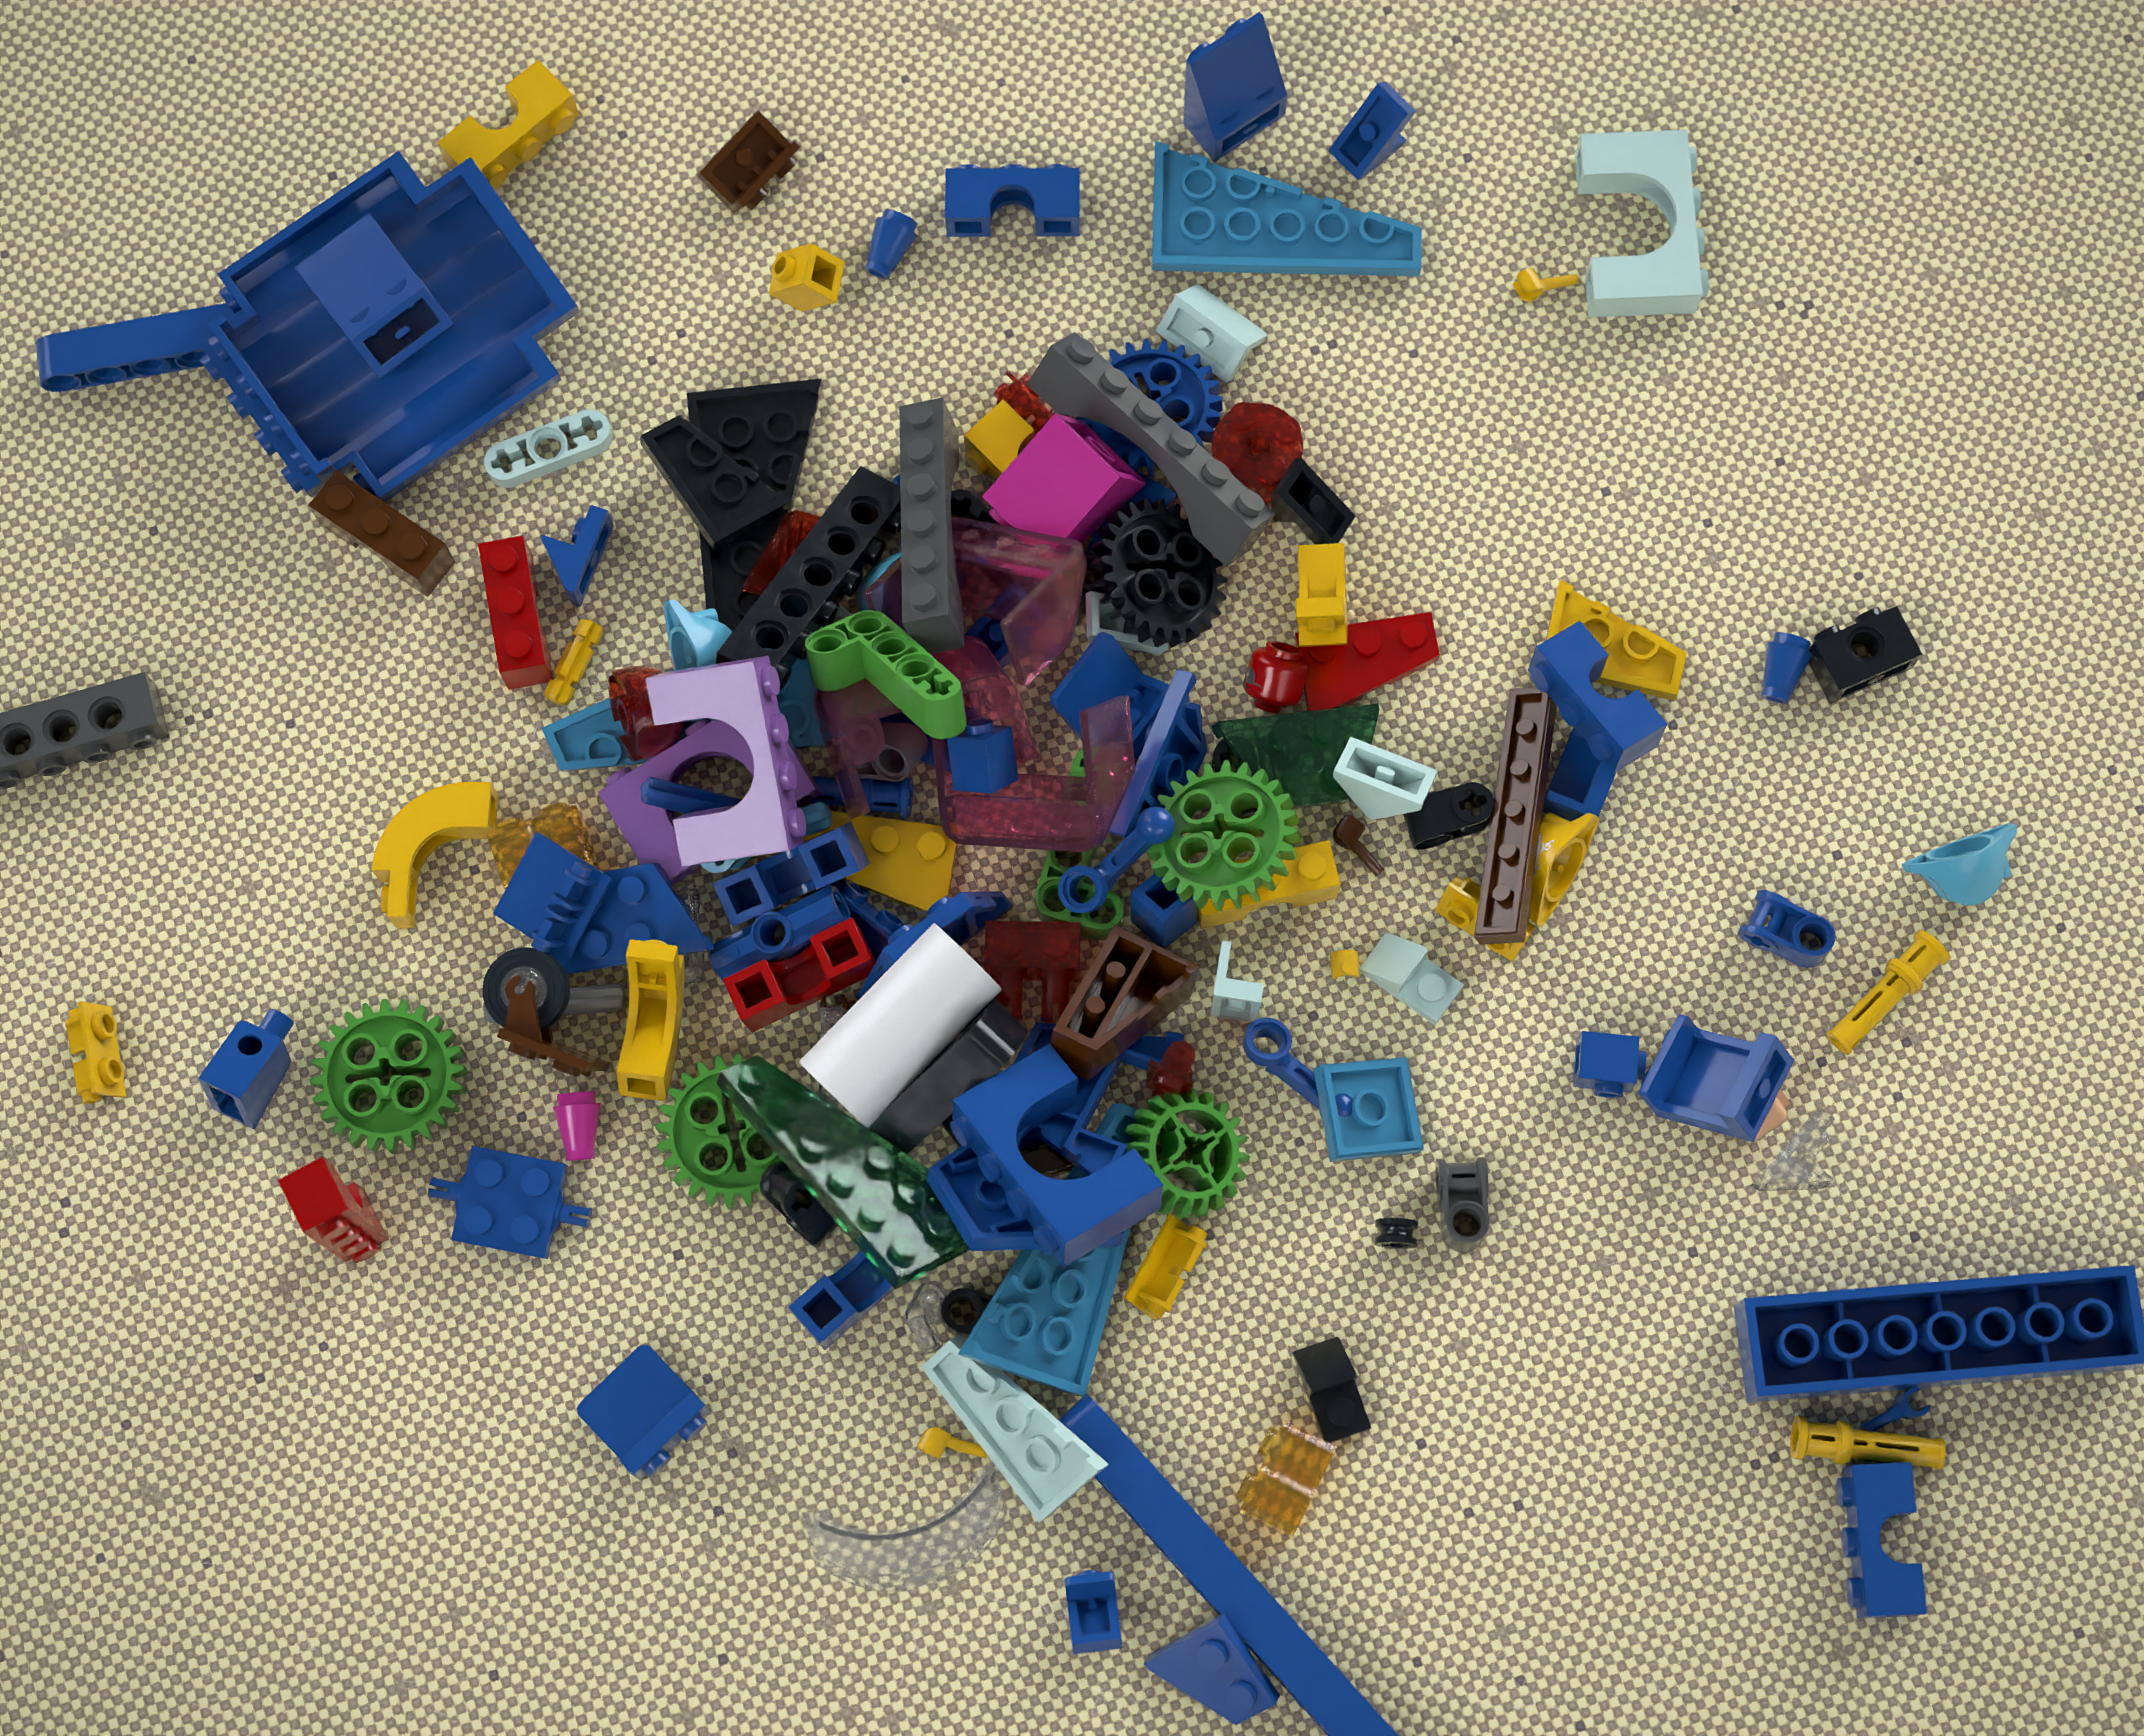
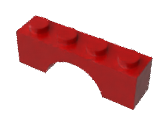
M323 1156L277 1180L302 1232L344 1262H348L351 1259L353 1263L367 1260L380 1251L378 1245L389 1240L365 1190L355 1182L345 1186L334 1165Z

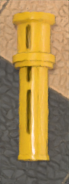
M1918 930L1914 934V942L1898 959L1891 958L1886 963V974L1832 1030L1826 1033L1829 1041L1839 1051L1849 1055L1859 1042L1883 1020L1907 993L1910 995L1918 993L1923 988L1922 981L1939 964L1946 965L1950 961L1951 956L1939 940L1926 931Z
M1796 1415L1792 1423L1790 1436L1791 1456L1797 1460H1802L1804 1456L1831 1458L1834 1464L1840 1465L1848 1463L1851 1458L1887 1463L1911 1462L1913 1466L1931 1467L1938 1470L1943 1468L1945 1462L1946 1445L1943 1438L1934 1439L1853 1429L1852 1424L1844 1420H1837L1835 1424L1810 1422L1807 1421L1806 1416ZM1877 1446L1891 1447V1448H1899V1449H1908V1450H1911V1451L1897 1450V1449H1889V1448H1880V1447H1877Z

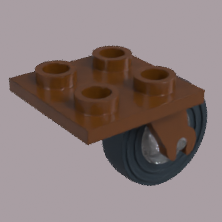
M522 947L505 952L491 964L483 981V1000L490 1016L503 1027L499 1029L497 1037L510 1042L508 1051L535 1060V1058L546 1060L547 1057L555 1059L552 1068L579 1077L580 1074L590 1077L592 1071L608 1070L610 1062L553 1041L551 1026L563 1015L570 998L568 975L562 964L553 955L537 951L534 948Z

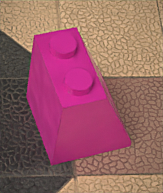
M1055 413L982 497L992 506L989 514L995 521L1007 530L1013 527L1024 538L1021 545L1032 557L1040 562L1043 559L1061 562L1106 521L1107 517L1114 514L1140 491L1147 482L1083 420Z

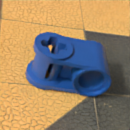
M1759 890L1755 896L1757 904L1748 923L1741 925L1738 930L1740 938L1756 948L1772 952L1800 967L1812 968L1821 964L1834 946L1836 938L1835 930L1831 923L1824 917L1793 904L1787 898L1777 893ZM1767 915H1770L1771 919L1767 927H1764L1763 923ZM1803 933L1814 934L1819 938L1822 948L1819 950L1805 948L1800 942L1799 935Z

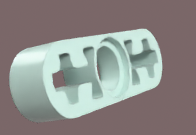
M594 409L583 410L494 444L485 454L484 466L495 485L502 488H512L605 452L612 443L613 432L607 417L602 412ZM593 424V427L597 430L598 438L589 441V438L585 435L584 427ZM569 431L576 448L571 450L564 434ZM545 439L559 441L561 443L560 452L550 459L539 457L536 454V449L541 441ZM527 448L533 462L532 465H527L521 451L522 449ZM503 457H508L513 462V470L509 473H504L503 469L499 468L501 466L500 459Z

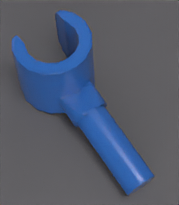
M1914 1387L1899 1392L1894 1399L1893 1406L1860 1425L1862 1430L1877 1431L1901 1418L1911 1420L1926 1415L1931 1405H1926L1916 1411L1911 1409L1908 1403L1909 1396L1921 1390V1388Z

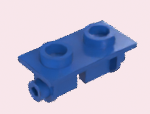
M838 880L829 884L837 887L841 896L846 900L851 913L850 918L852 917L861 928L869 948L877 961L883 948L889 944L888 939L895 931L904 926L903 922L891 912L885 909L879 911L867 901L869 897L867 892L850 880L845 882Z

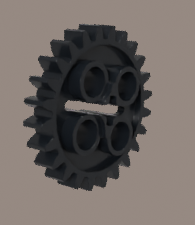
M1144 498L1136 504L1133 502L1127 504L1116 513L1107 517V525L1096 532L1101 540L1091 546V549L1100 558L1090 563V568L1101 572V577L1092 582V584L1098 588H1105L1106 594L1099 602L1100 604L1112 603L1114 606L1109 617L1111 621L1122 616L1125 619L1123 625V632L1125 634L1137 628L1138 642L1142 643L1152 638L1154 647L1157 648L1166 643L1171 648L1183 642L1188 643L1200 637L1201 633L1213 627L1211 620L1221 615V611L1216 605L1225 601L1227 597L1217 587L1227 583L1228 578L1217 574L1216 569L1224 564L1217 558H1213L1212 553L1193 537L1187 516L1181 518L1180 505L1175 504L1167 509L1164 499H1159L1151 504L1148 498Z

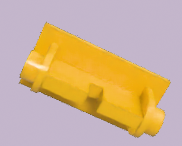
M1457 875L1452 883L1450 882L1434 911L1446 918L1452 925L1460 927L1474 936L1481 886L1473 882L1468 876L1464 880ZM1529 916L1527 921L1525 942H1527V940L1536 928L1535 925L1529 922ZM1525 942L1486 945L1492 951L1500 953L1513 962Z
M83 1001L77 1002L78 1008L68 1011L69 1019L65 1020L71 1055L86 1054V1059L72 1063L76 1095L82 1096L83 1104L100 1102L102 1100L101 1095L120 1098L127 1097L124 1084L125 1072L120 1059L116 1035L117 1023L113 1016L112 1006Z
M1169 1213L1123 1298L1154 1320L1157 1318L1162 1319L1165 1312L1170 1313L1173 1309L1171 1306L1185 1283L1180 1278L1182 1271L1191 1272L1202 1250H1205L1207 1247L1204 1240L1208 1234L1194 1225L1187 1226Z

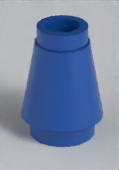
M885 209L882 217L876 218L867 263L864 269L878 278L889 280L891 273L917 238V234L914 232L917 222L901 212Z
M1776 632L1773 641L1767 642L1761 697L1772 702L1788 704L1790 696L1812 657V654L1809 652L1811 645L1809 640L1789 633Z

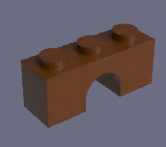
M337 470L308 505L321 526L355 549L360 544L371 551L388 566L392 574L426 597L430 596L455 563L446 543Z

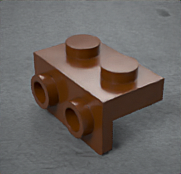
M758 110L699 170L696 176L733 213L744 206L751 211L769 193L764 185L774 175L782 179L796 165L798 159L794 154L802 145L796 139L789 142Z

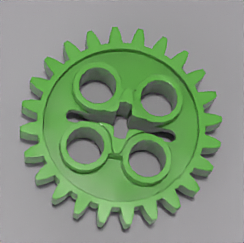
M1224 760L1221 771L1214 773L1209 763H1205L1204 776L1199 778L1190 769L1187 770L1188 784L1182 786L1180 783L1172 781L1170 784L1175 795L1172 798L1165 795L1157 797L1161 806L1172 815L1174 831L1166 842L1152 845L1146 851L1150 859L1155 861L1151 865L1157 877H1163L1162 882L1168 892L1177 888L1176 893L1183 903L1193 895V900L1198 909H1202L1209 898L1212 899L1217 911H1221L1225 899L1230 898L1235 907L1240 909L1242 895L1248 894L1255 902L1260 901L1257 888L1263 885L1267 889L1274 891L1276 887L1271 878L1273 874L1286 877L1289 874L1282 860L1297 859L1295 849L1290 844L1301 841L1297 828L1293 827L1300 823L1296 811L1290 810L1294 806L1288 793L1282 794L1283 788L1277 779L1268 783L1269 778L1264 769H1260L1252 776V772L1246 762H1243L1237 773L1233 772L1228 760ZM1204 808L1211 809L1208 815L1202 819H1192V816L1198 810ZM1257 808L1256 813L1250 818H1238L1245 809ZM1264 833L1263 837L1255 838ZM1198 852H1207L1206 857L1202 861L1193 864L1188 863L1192 855ZM1254 852L1252 858L1247 862L1235 863V859L1241 853Z
M382 999L380 1010L376 1013L367 1003H363L362 1018L357 1020L347 1011L344 1014L348 1026L344 1030L333 1024L329 1027L336 1037L334 1042L319 1041L318 1045L327 1053L326 1058L312 1059L311 1063L323 1071V1074L309 1080L314 1087L324 1091L313 1097V1102L317 1106H329L321 1114V1119L326 1123L337 1121L333 1132L340 1138L351 1131L349 1143L355 1148H358L367 1138V1149L375 1154L382 1142H385L386 1148L391 1154H396L399 1141L401 1140L411 1150H415L416 1135L421 1133L427 1140L433 1141L434 1137L430 1127L434 1123L446 1129L449 1126L446 1119L442 1116L444 1111L459 1112L460 1108L451 1100L452 1095L466 1094L467 1090L463 1085L455 1082V1078L467 1075L468 1069L464 1065L454 1064V1062L462 1058L465 1052L460 1046L449 1047L457 1038L456 1034L452 1029L440 1033L445 1022L439 1015L427 1022L429 1011L423 1005H420L411 1015L410 1004L403 999L396 1011H393L387 999ZM413 1041L422 1042L423 1047L419 1057L411 1061L402 1060V1050L408 1043ZM363 1046H374L375 1053L372 1060L364 1065H355L354 1058L356 1052ZM392 1067L399 1075L392 1076L390 1078V1085H385L379 1077L388 1076V1068ZM426 1069L431 1070V1074L428 1077L411 1075L423 1072ZM355 1075L373 1077L354 1081L353 1083L347 1082L348 1077ZM412 1088H423L424 1099L416 1107L405 1108L403 1104L405 1094ZM369 1091L376 1092L377 1098L374 1106L369 1111L357 1112L356 1102L359 1096Z
M740 1053L735 1054L732 1066H726L722 1057L716 1055L715 1069L709 1071L699 1061L697 1068L700 1076L696 1079L684 1072L681 1074L682 1080L686 1085L683 1091L669 1087L668 1092L676 1102L674 1106L660 1105L659 1107L661 1113L669 1118V1122L656 1124L655 1129L658 1133L667 1135L669 1138L658 1143L657 1149L661 1153L673 1154L662 1164L667 1171L680 1168V1171L673 1180L678 1187L692 1181L688 1192L691 1198L695 1199L705 1190L707 1191L706 1203L710 1207L715 1205L720 1196H724L728 1210H733L737 1197H742L748 1208H753V1194L760 1192L762 1195L760 1180L766 1168L778 1161H788L798 1168L793 1162L794 1157L808 1158V1150L799 1145V1141L811 1139L813 1134L811 1130L800 1127L799 1124L811 1119V1114L809 1110L795 1109L802 1104L805 1098L802 1092L788 1095V1092L794 1085V1081L790 1076L783 1078L779 1082L776 1081L779 1075V1068L776 1064L762 1072V1061L758 1056H755L749 1067H746ZM725 1091L731 1092L734 1116L741 1129H743L739 1131L738 1136L746 1164L744 1172L737 1170L734 1145L728 1135L724 1134L730 1131L729 1120L722 1097ZM748 1094H762L765 1097V1104L760 1111L748 1114L741 1110V1102ZM705 1103L716 1105L718 1107V1114L712 1122L700 1124L694 1121V1114L699 1106ZM767 1138L775 1143V1149L769 1158L757 1160L750 1156V1149L757 1140ZM722 1149L728 1153V1159L722 1168L718 1170L704 1168L703 1160L709 1151Z

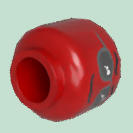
M1268 641L1265 647H1258L1253 651L1243 681V688L1250 697L1255 699L1254 706L1270 713H1279L1281 707H1291L1298 704L1309 673V665L1301 657L1302 651L1299 648L1284 642Z

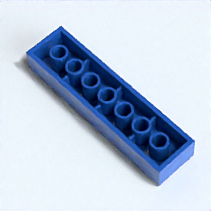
M2135 1265L1743 1298L1733 1306L1746 1403L1906 1390L1914 1387L1929 1388L2128 1371L2144 1366V1320Z

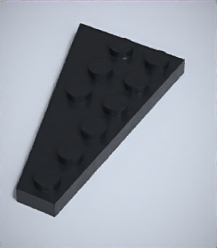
M822 378L687 393L689 422L723 447L722 452L743 468L748 466L760 475V480L776 493L780 490L792 500L791 509L716 550L711 548L699 530L706 609L714 608L718 615V621L726 625L732 632L777 574L823 388Z

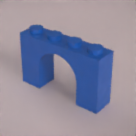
M1049 1043L953 1099V1121L950 1122V1126L957 1141L963 1147L969 1145L978 1156V1164L985 1177L992 1183L997 1181L1006 1192V1200L1012 1212L1020 1219L1025 1217L1034 1228V1236L1040 1248L1047 1255L1053 1253L1062 1266L1065 1267L1161 1209L1163 1183L1135 1149L1096 1172L1074 1180H1059L1044 1176L1032 1169L1024 1161L1018 1150L1023 1137L1034 1127L1076 1103L1077 1077Z

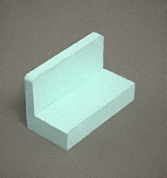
M1199 284L1175 295L1155 331L1176 347H1179L1181 344L1184 345L1185 353L1190 357L1198 353L1201 365H1210L1212 373L1226 383L1235 378L1249 351L1263 343L1268 335L1264 330Z
M1222 940L1210 1016L1253 1022L1259 1016L1264 984L1226 978L1232 942Z

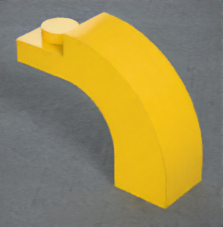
M1344 543L1298 545L1299 598H1296V619L1299 631V647L1347 645V585Z
M457 782L431 789L405 805L385 828L376 846L371 871L380 882H389V885H383L381 890L382 913H387V918L396 928H415L420 871L427 858L436 849L446 843L460 839L495 840L498 793L491 782Z
M630 939L626 952L629 978V1009L624 1041L616 1070L619 1095L666 1102L672 1080L681 1028L685 981L684 956L678 955L677 946L668 945L660 940L638 941Z

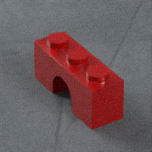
M524 535L479 543L478 548L499 673L508 690L548 683L550 679H553L547 638L542 629L536 597L539 596L533 556Z
M852 917L810 937L811 945L790 959L776 963H770L764 959L722 979L741 1022L752 1033L820 1001L824 996L828 997L868 977L876 960L862 930Z

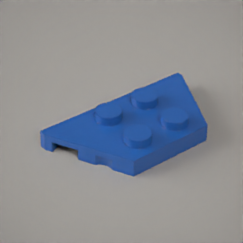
M1176 669L1156 719L1146 730L1144 747L1138 762L1131 767L1128 773L1127 788L1108 830L1111 834L1126 838L1136 828L1137 819L1142 811L1149 807H1162L1157 798L1159 795L1171 798L1175 795L1170 782L1176 781L1182 786L1188 784L1186 771L1189 769L1197 776L1208 749L1205 733L1202 730L1201 707L1199 704L1191 703L1189 700V692L1196 684V678L1193 673Z
M648 863L603 871V873L613 879L569 961H566L552 951H549V954L553 955L562 964L568 975L627 965L626 952L630 939L638 941L660 940L668 945L677 946L678 955L714 950V946L709 936L703 935L691 917L690 913L692 911L684 899L672 889L671 880L659 863Z
M1002 891L960 892L952 899L949 896L939 899L927 910L926 914L928 916L915 926L911 924L904 925L888 939L889 944L883 948L857 995V1000L887 972L933 923L941 928L959 946H962L1014 908L1012 903Z

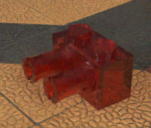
M985 921L984 969L1002 988L995 998L1005 1008L1006 1004L1010 1003V1013L1020 1022L1023 1020V981H1042L1040 1020L1053 1023V1005L1055 1003L1058 1004L1057 1017L1059 1020L1070 1002V981H1080L1081 922Z

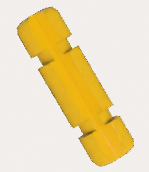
M581 619L572 634L575 640L574 642L569 640L554 671L556 679H550L544 691V696L549 701L560 706H567L576 691L573 685L574 683H580L594 654V650L591 648L593 645L598 646L604 633L603 628L599 624L588 619Z

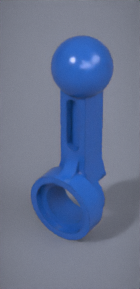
M1154 806L1145 809L1137 819L1136 828L1097 866L1078 865L1068 869L1062 875L1058 887L1059 897L1063 905L1075 913H1091L1098 910L1105 902L1108 891L1112 890L1117 879L1152 845L1162 844L1172 836L1174 831L1172 815L1162 807ZM1085 876L1090 877L1095 884V894L1087 903L1082 902L1077 895V885Z
M1265 1017L1254 1020L1248 1026L1243 1037L1245 1054L1255 1064L1266 1066V1072L1279 1077L1319 1109L1322 1118L1314 1072L1289 1052L1292 1045V1036L1289 1029L1282 1022L1273 1018ZM1259 1037L1270 1038L1276 1043L1278 1051L1270 1054L1261 1052L1255 1046L1254 1040ZM1345 1093L1337 1094L1335 1099L1338 1115L1341 1117L1350 1116L1352 1114L1353 1099Z

